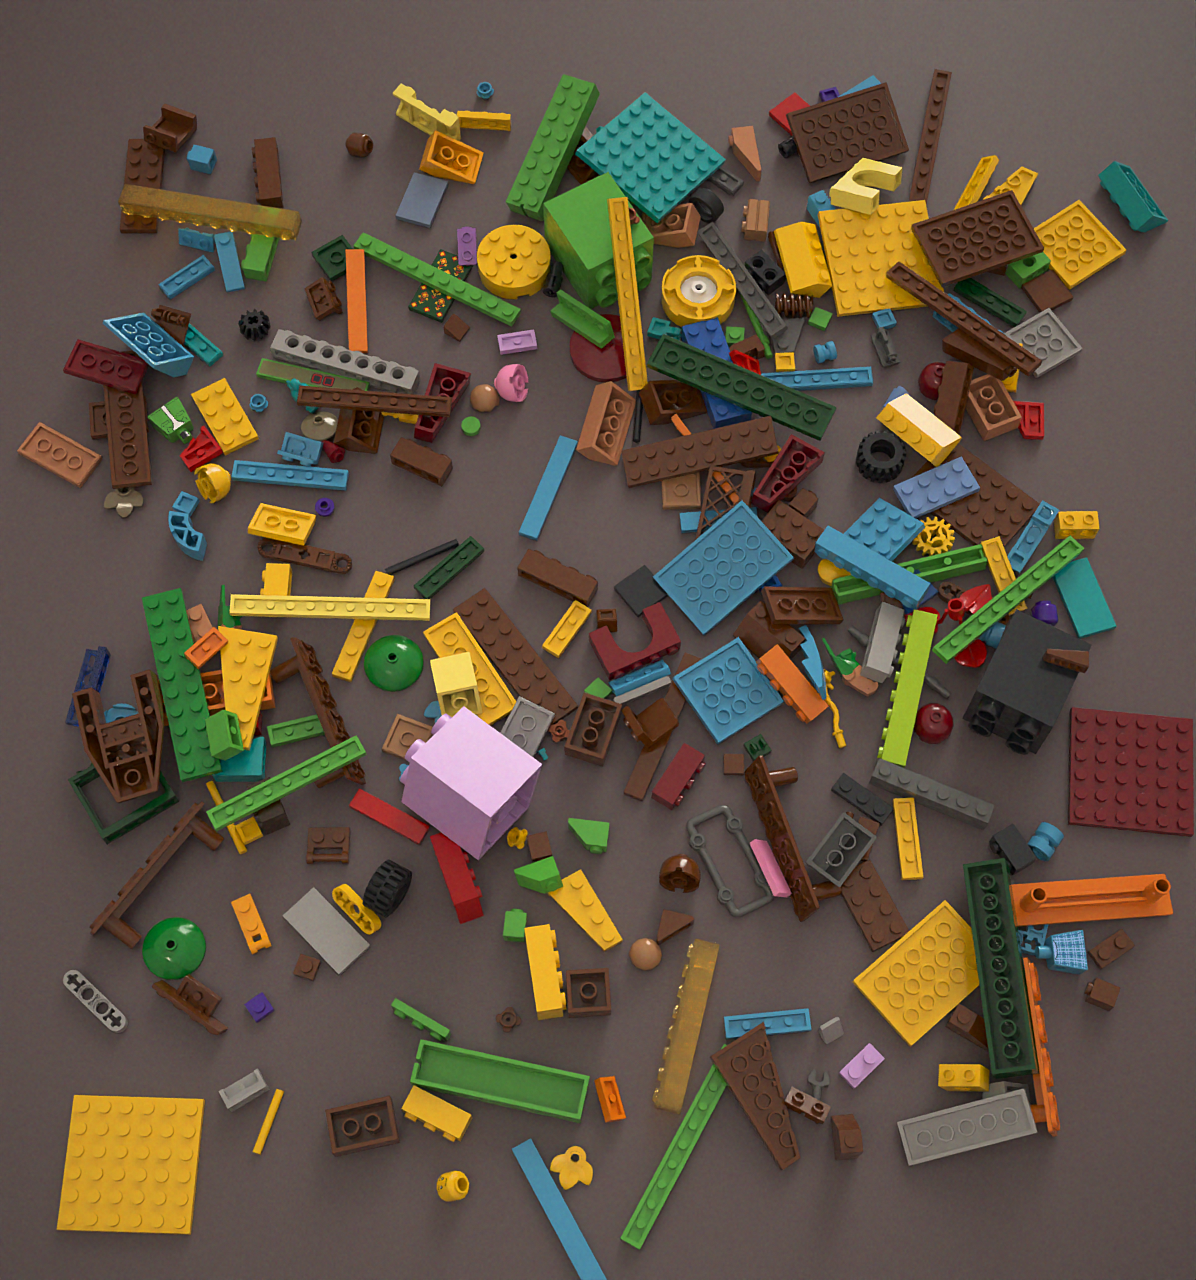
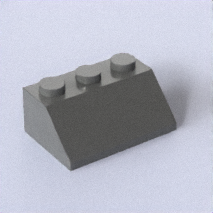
M843 812L805 863L840 888L877 837Z

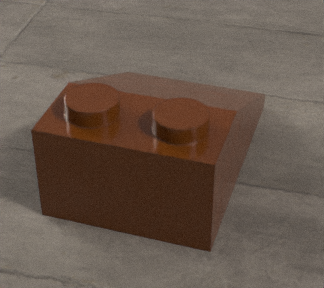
M678 380L649 381L639 392L650 425L673 423L671 417L675 414L681 420L708 412L701 391Z

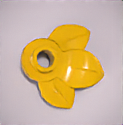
M572 1146L567 1149L565 1154L554 1157L551 1162L550 1170L560 1173L559 1180L563 1189L567 1190L573 1187L578 1180L586 1185H590L593 1169L586 1161V1153L581 1147ZM578 1154L579 1160L573 1161L571 1155Z

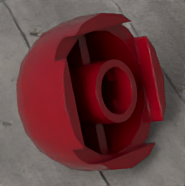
M933 362L925 366L918 378L919 390L925 397L931 400L938 399V388L943 379L942 369L946 363Z
M928 703L917 711L913 731L914 733L916 732L921 741L928 744H939L950 736L954 727L953 716L945 706L938 703Z

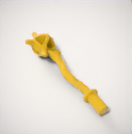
M824 669L826 679V699L824 700L834 714V732L832 735L835 736L838 747L841 749L847 745L842 734L844 731L840 730L838 726L839 710L831 701L827 692V687L831 690L834 689L830 682L832 680L831 676L835 675V672H829Z

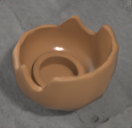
M482 384L472 390L470 403L479 412H491L495 406H499L500 396L494 387Z
M642 938L631 945L629 957L635 967L644 971L652 970L659 965L662 952L654 940Z

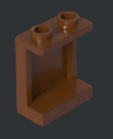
M164 104L161 107L162 116L152 127L148 125L143 127L144 141L177 152L197 130L196 114Z

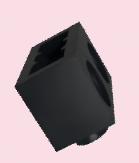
M762 249L745 261V268L760 289L767 295H770L785 283V272Z

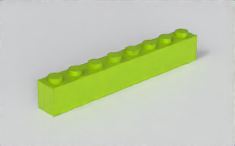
M915 609L912 616L908 615L906 627H909L908 634L904 633L902 645L905 646L904 653L900 652L898 664H901L900 671H896L894 683H897L896 690L892 689L890 701L893 702L892 709L888 708L885 719L889 721L888 728H883L881 737L885 742L883 747H879L877 758L905 768L938 616L937 614Z

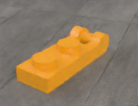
M251 894L232 901L231 904L252 955L263 947H271L272 944ZM261 935L262 939L254 942L253 938Z

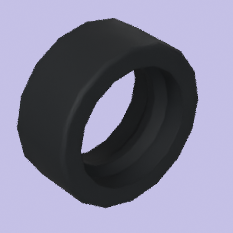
M699 188L689 199V203H693L701 216L700 220L703 222L714 223L724 212V206L719 197L708 189Z

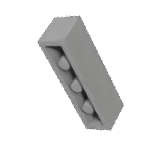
M882 602L877 608L860 672L861 676L879 683H883L887 677L890 678L894 669L891 664L897 655L895 647L901 639L899 630L902 629L905 618H903L904 609Z

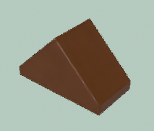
M663 909L656 943L661 945L694 925L695 919L693 916Z

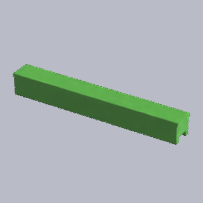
M982 544L897 565L913 574L914 570L918 569L921 573L915 575L931 583L986 570L988 560L983 554ZM852 575L833 579L832 587H830L834 592L838 605L877 596L884 592L878 588L871 587L863 579L855 578Z

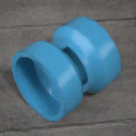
M833 341L826 342L825 345L818 344L813 346L814 357L818 364L825 362L827 359H837V351Z

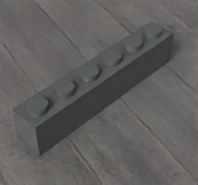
M880 758L869 782L871 785L903 798H914L915 803L981 830H984L988 825L995 807L994 804Z

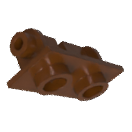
M791 1087L784 1102L787 1109H791L799 1114L803 1112L805 1113L804 1117L816 1122V1124L820 1123L822 1125L831 1106L794 1087Z

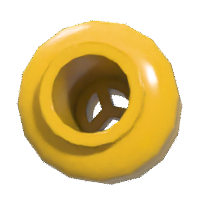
M461 1171L446 1172L438 1178L437 1192L442 1200L447 1202L457 1201L465 1198L468 1194L469 1181Z

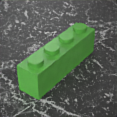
M261 207L259 214H256L255 229L251 230V242L247 244L246 258L241 263V270L244 271L245 278L267 282L285 222L282 210Z

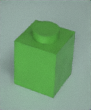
M511 909V911H506L503 931L504 941L525 943L524 928L527 926V913H523V910Z

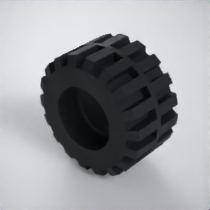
M877 430L875 434L871 432L862 439L856 455V466L859 467L858 471L860 474L864 473L863 477L865 479L869 477L871 482L877 480L878 483H883L885 480L887 483L891 481V478L894 480L898 474L900 475L907 454L905 444L901 443L902 439L900 437L896 438V434H888V431L885 430L883 433ZM883 452L891 460L881 462L874 459L871 454Z
M390 859L386 860L378 867L370 879L363 895V905L387 918L404 899L411 884L412 872Z

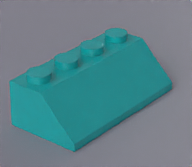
M1113 161L1098 175L1101 180V186L1110 192L1111 200L1119 205L1120 213L1129 219V225L1134 231L1144 233L1168 221L1130 166Z

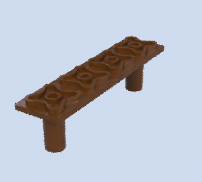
M292 637L290 640L296 655L271 669L270 673L274 681L279 684L300 672L329 746L332 748L350 739V735L345 729L343 718L337 713L335 708L337 703L330 692L328 682L323 679L321 674L323 669L316 658L314 648L303 640ZM356 760L316 780L314 783L318 788H322L346 776L347 779L364 785L366 784L364 779L366 775L359 760Z
M763 755L758 756L745 770V780L750 786L752 799L756 802L759 810V818L764 824L766 837L772 845L773 855L777 859L781 872L792 893L790 897L794 905V912L798 916L799 921L803 922L820 908L818 901L840 896L841 886L839 888L830 881L811 884L775 788L796 783L798 781L796 769L789 767L769 771Z
M203 801L199 805L195 802L174 826L173 831L175 833L172 836L167 835L146 859L145 862L148 865L144 869L140 867L118 892L117 895L120 898L116 902L112 900L89 927L92 929L90 932L92 936L102 926L132 949L141 939L142 935L120 918L121 915L190 834L194 835L213 851L224 840L219 833L196 815L205 803Z

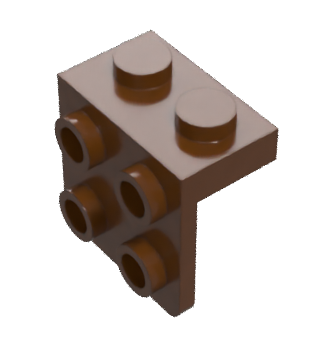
M664 698L658 699L638 715L628 706L621 710L625 716L623 719L624 723L629 729L632 728L633 730L631 732L633 738L637 742L641 741L647 748L679 726V721Z

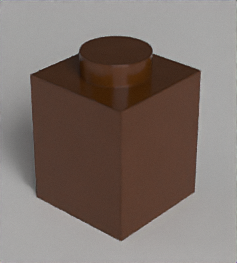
M802 488L789 503V507L808 518L817 507L819 498L812 491Z
M547 831L526 836L532 863L552 856Z
M1096 977L1092 982H1088L1084 994L1087 995L1085 1002L1110 1011L1115 1006L1121 988Z

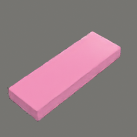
M754 839L750 842V846L773 895L787 898L792 893L768 842Z

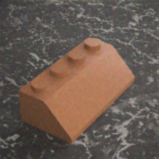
M612 381L596 385L576 451L589 460L614 466L618 465L636 399Z

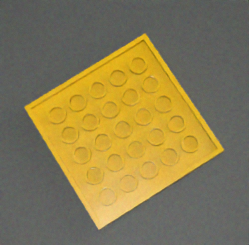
M925 200L879 205L871 215L846 208L819 211L818 219L828 271L833 285L832 291L837 317L874 313L889 308L893 311L928 307L886 277V272L897 262H901L944 292L911 230L912 224L929 219Z
M74 1095L57 1230L191 1235L205 1100Z

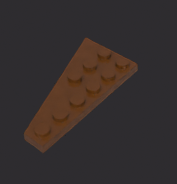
M762 1022L710 1056V1059L780 1170H783L801 1157L794 1131L791 1128L788 1109H786L784 1103V1094L776 1064L771 1054V1046L767 1039L765 1024Z

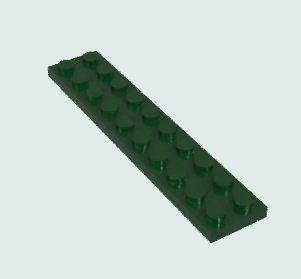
M665 334L660 338L647 362V368L762 417L771 416L772 421L818 441H821L837 408Z

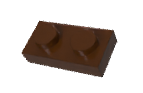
M1120 929L1087 953L1101 970L1131 950L1135 945L1125 931Z

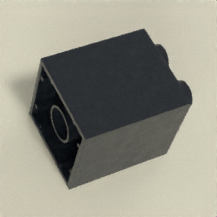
M1016 609L962 719L968 721V727L981 736L989 737L993 733L1007 740L1006 746L1018 754L1026 755L1029 751L1036 754L1053 728L1079 673L1043 661V655L1047 649L1089 652L1092 645Z

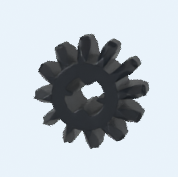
M255 308L253 312L247 310V315L241 314V320L238 322L240 333L247 340L251 337L254 342L258 337L262 340V335H268V330L271 328L269 317L262 310L258 313Z

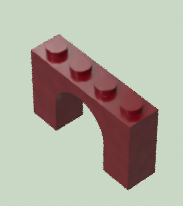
M660 602L642 609V618L652 636V641L646 649L640 652L622 650L615 643L607 625L589 633V642L609 680H616L623 677L627 672L639 670L645 664L658 662L663 656L674 655L681 648V640Z

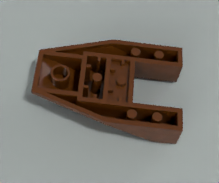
M150 669L130 675L139 713L106 723L100 693L93 688L72 693L84 751L118 804L158 791L164 718L162 693L158 676Z

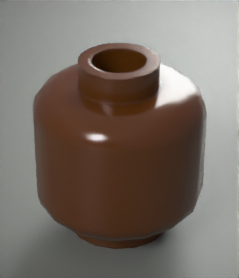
M354 132L350 134L345 143L349 154L352 156L367 157L373 150V141L367 134Z

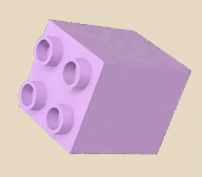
M463 706L453 717H450L448 714L442 715L432 728L431 734L433 736L426 743L418 739L408 749L405 759L410 764L400 778V781L405 784L401 802L479 860L529 808L542 764Z

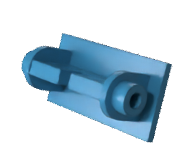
M187 227L185 229H178L180 245L214 252V243L216 244L215 234L200 233Z

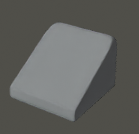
M835 1017L819 1027L818 1033L825 1044H829L843 1035L839 1017Z

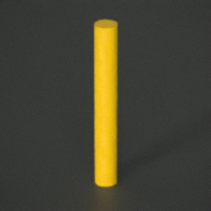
M276 1089L252 1151L253 1153L261 1155L284 1094L282 1090Z

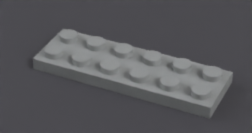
M1024 1088L897 1122L909 1166L1038 1133Z

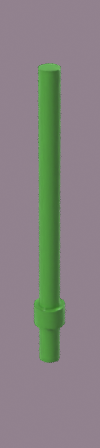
M741 295L754 330L765 348V357L770 359L773 357V354L769 347V339L764 335L758 318Z

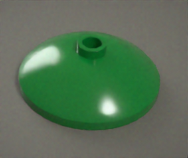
M388 635L376 640L369 647L364 657V669L369 681L377 688L390 692L401 691L412 686L419 679L424 666L423 655L419 646L411 639L401 635ZM391 656L396 657L394 660L389 659Z
M180 917L167 918L155 924L147 933L142 946L143 959L148 969L154 975L166 980H179L186 975H191L201 965L206 953V941L200 928L192 921ZM170 942L175 943L173 948H168Z

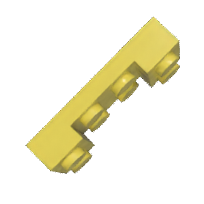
M402 83L393 92V96L401 100L396 111L398 117L430 136L436 130L453 139L461 140L459 117L455 113L449 112L446 109L439 113L436 109H431L421 100L416 99V92L411 87H407Z

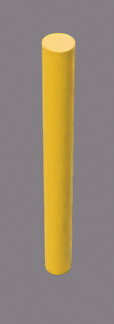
M214 781L207 782L206 786L216 806L224 803ZM232 823L226 826L239 854L247 852L235 824Z

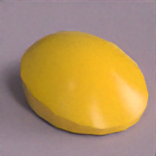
M828 559L821 560L818 565L821 581L829 586H832L833 579L851 575L849 571L836 567Z

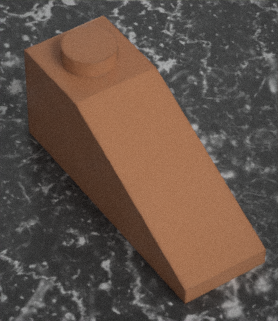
M753 126L732 128L731 135L728 136L729 147L732 146L733 154L756 181H760L761 165Z

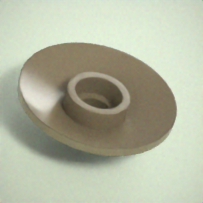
M314 412L302 421L301 431L306 438L317 441L327 440L336 434L338 419L329 412Z

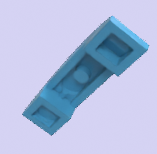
M1042 500L1007 556L1012 570L1019 574L1021 573L1058 514L1059 509Z

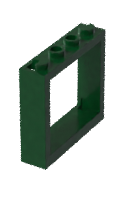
M91 763L90 767L83 771H77L75 776L68 779L107 845L179 802L160 770L159 781L166 792L107 828H104L81 789L84 785L100 777L94 765Z

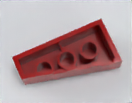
M442 832L430 836L460 924L484 916L479 900L483 896L479 885L474 886L473 881L476 880L473 869H468L467 867L470 861L466 851L462 852L460 846Z

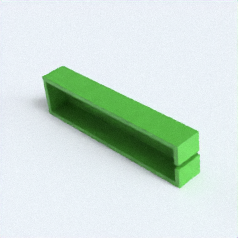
M565 74L562 75L507 197L506 204L512 212L524 216L527 214L528 217L543 222V203L554 198L600 95L596 84Z
M420 1039L416 1055L418 1063H414L410 1079L412 1086L415 1085L426 1090L581 1123L590 1076Z

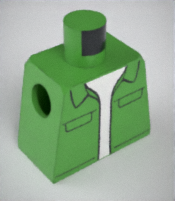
M175 397L147 416L151 426L171 443L180 439L184 444H187L192 440L193 436L189 432L194 427L178 397Z

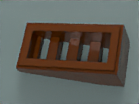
M1047 649L1043 655V661L1085 673L1089 668V652Z

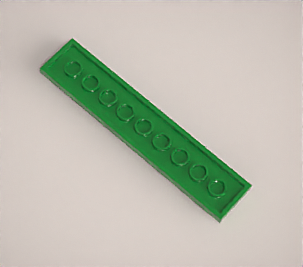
M177 588L142 597L180 779L183 783L223 772L220 759L212 757L209 749L210 745L205 719L210 717L200 668L195 667L184 656V653L194 645L182 589Z

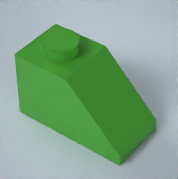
M575 818L568 819V828L586 850H590L594 854L607 852L610 823Z
M553 856L514 869L519 886L543 894L563 887Z

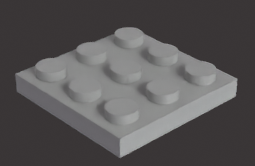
M1050 308L1004 333L1016 343H1023V348L1042 360L1041 366L1032 373L1035 378L1078 355L1083 349Z

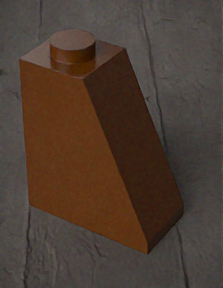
M853 1114L830 1116L835 1160L857 1159L863 1153L861 1128Z

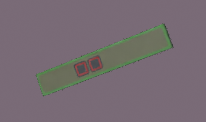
M264 358L261 359L256 373L259 378L286 383V380L291 381L295 378L313 387L351 390L358 387L364 391H368L370 387V382Z

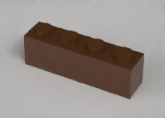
M276 137L254 139L255 147H252V156L256 158V162H253L254 173H257V177H254L255 187L259 191L255 192L256 201L261 204V207L271 209L282 208L284 206Z
M946 361V365L942 369L943 379L938 388L939 397L938 402L934 406V416L960 435L974 367L968 363Z
M528 549L517 567L518 576L572 602L577 600L586 607L589 606L598 590V581L590 575L585 576L574 567H566L557 559H549L538 550Z

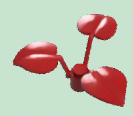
M990 584L977 586L964 592L959 599H951L948 602V609L944 610L945 613L941 619L940 613L933 607H922L917 610L938 615L934 634L938 632V624H942L947 615L952 620L959 621V625L963 623L962 618L966 612L970 611L971 614H974L992 599ZM913 612L904 615V618H905L906 623H907L908 615H911V616H912ZM976 639L954 659L962 666L980 667L986 660V646L980 639Z

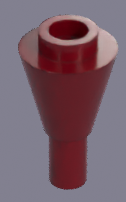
M327 440L320 441L324 442L323 449L331 463L340 462L344 458V448Z

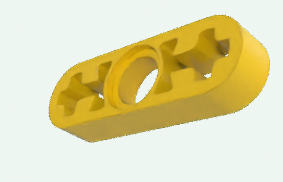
M342 884L333 889L332 897L334 901L364 933L370 935L381 928L380 918L371 909L363 905V900L350 886ZM354 905L359 908V914L355 911Z

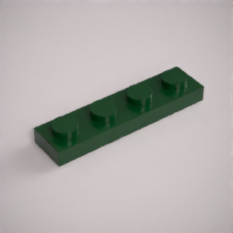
M972 278L959 281L954 287L953 291L1013 327L1018 326L1027 313L1026 310Z
M470 536L413 585L414 589L424 599H431L484 552V548Z

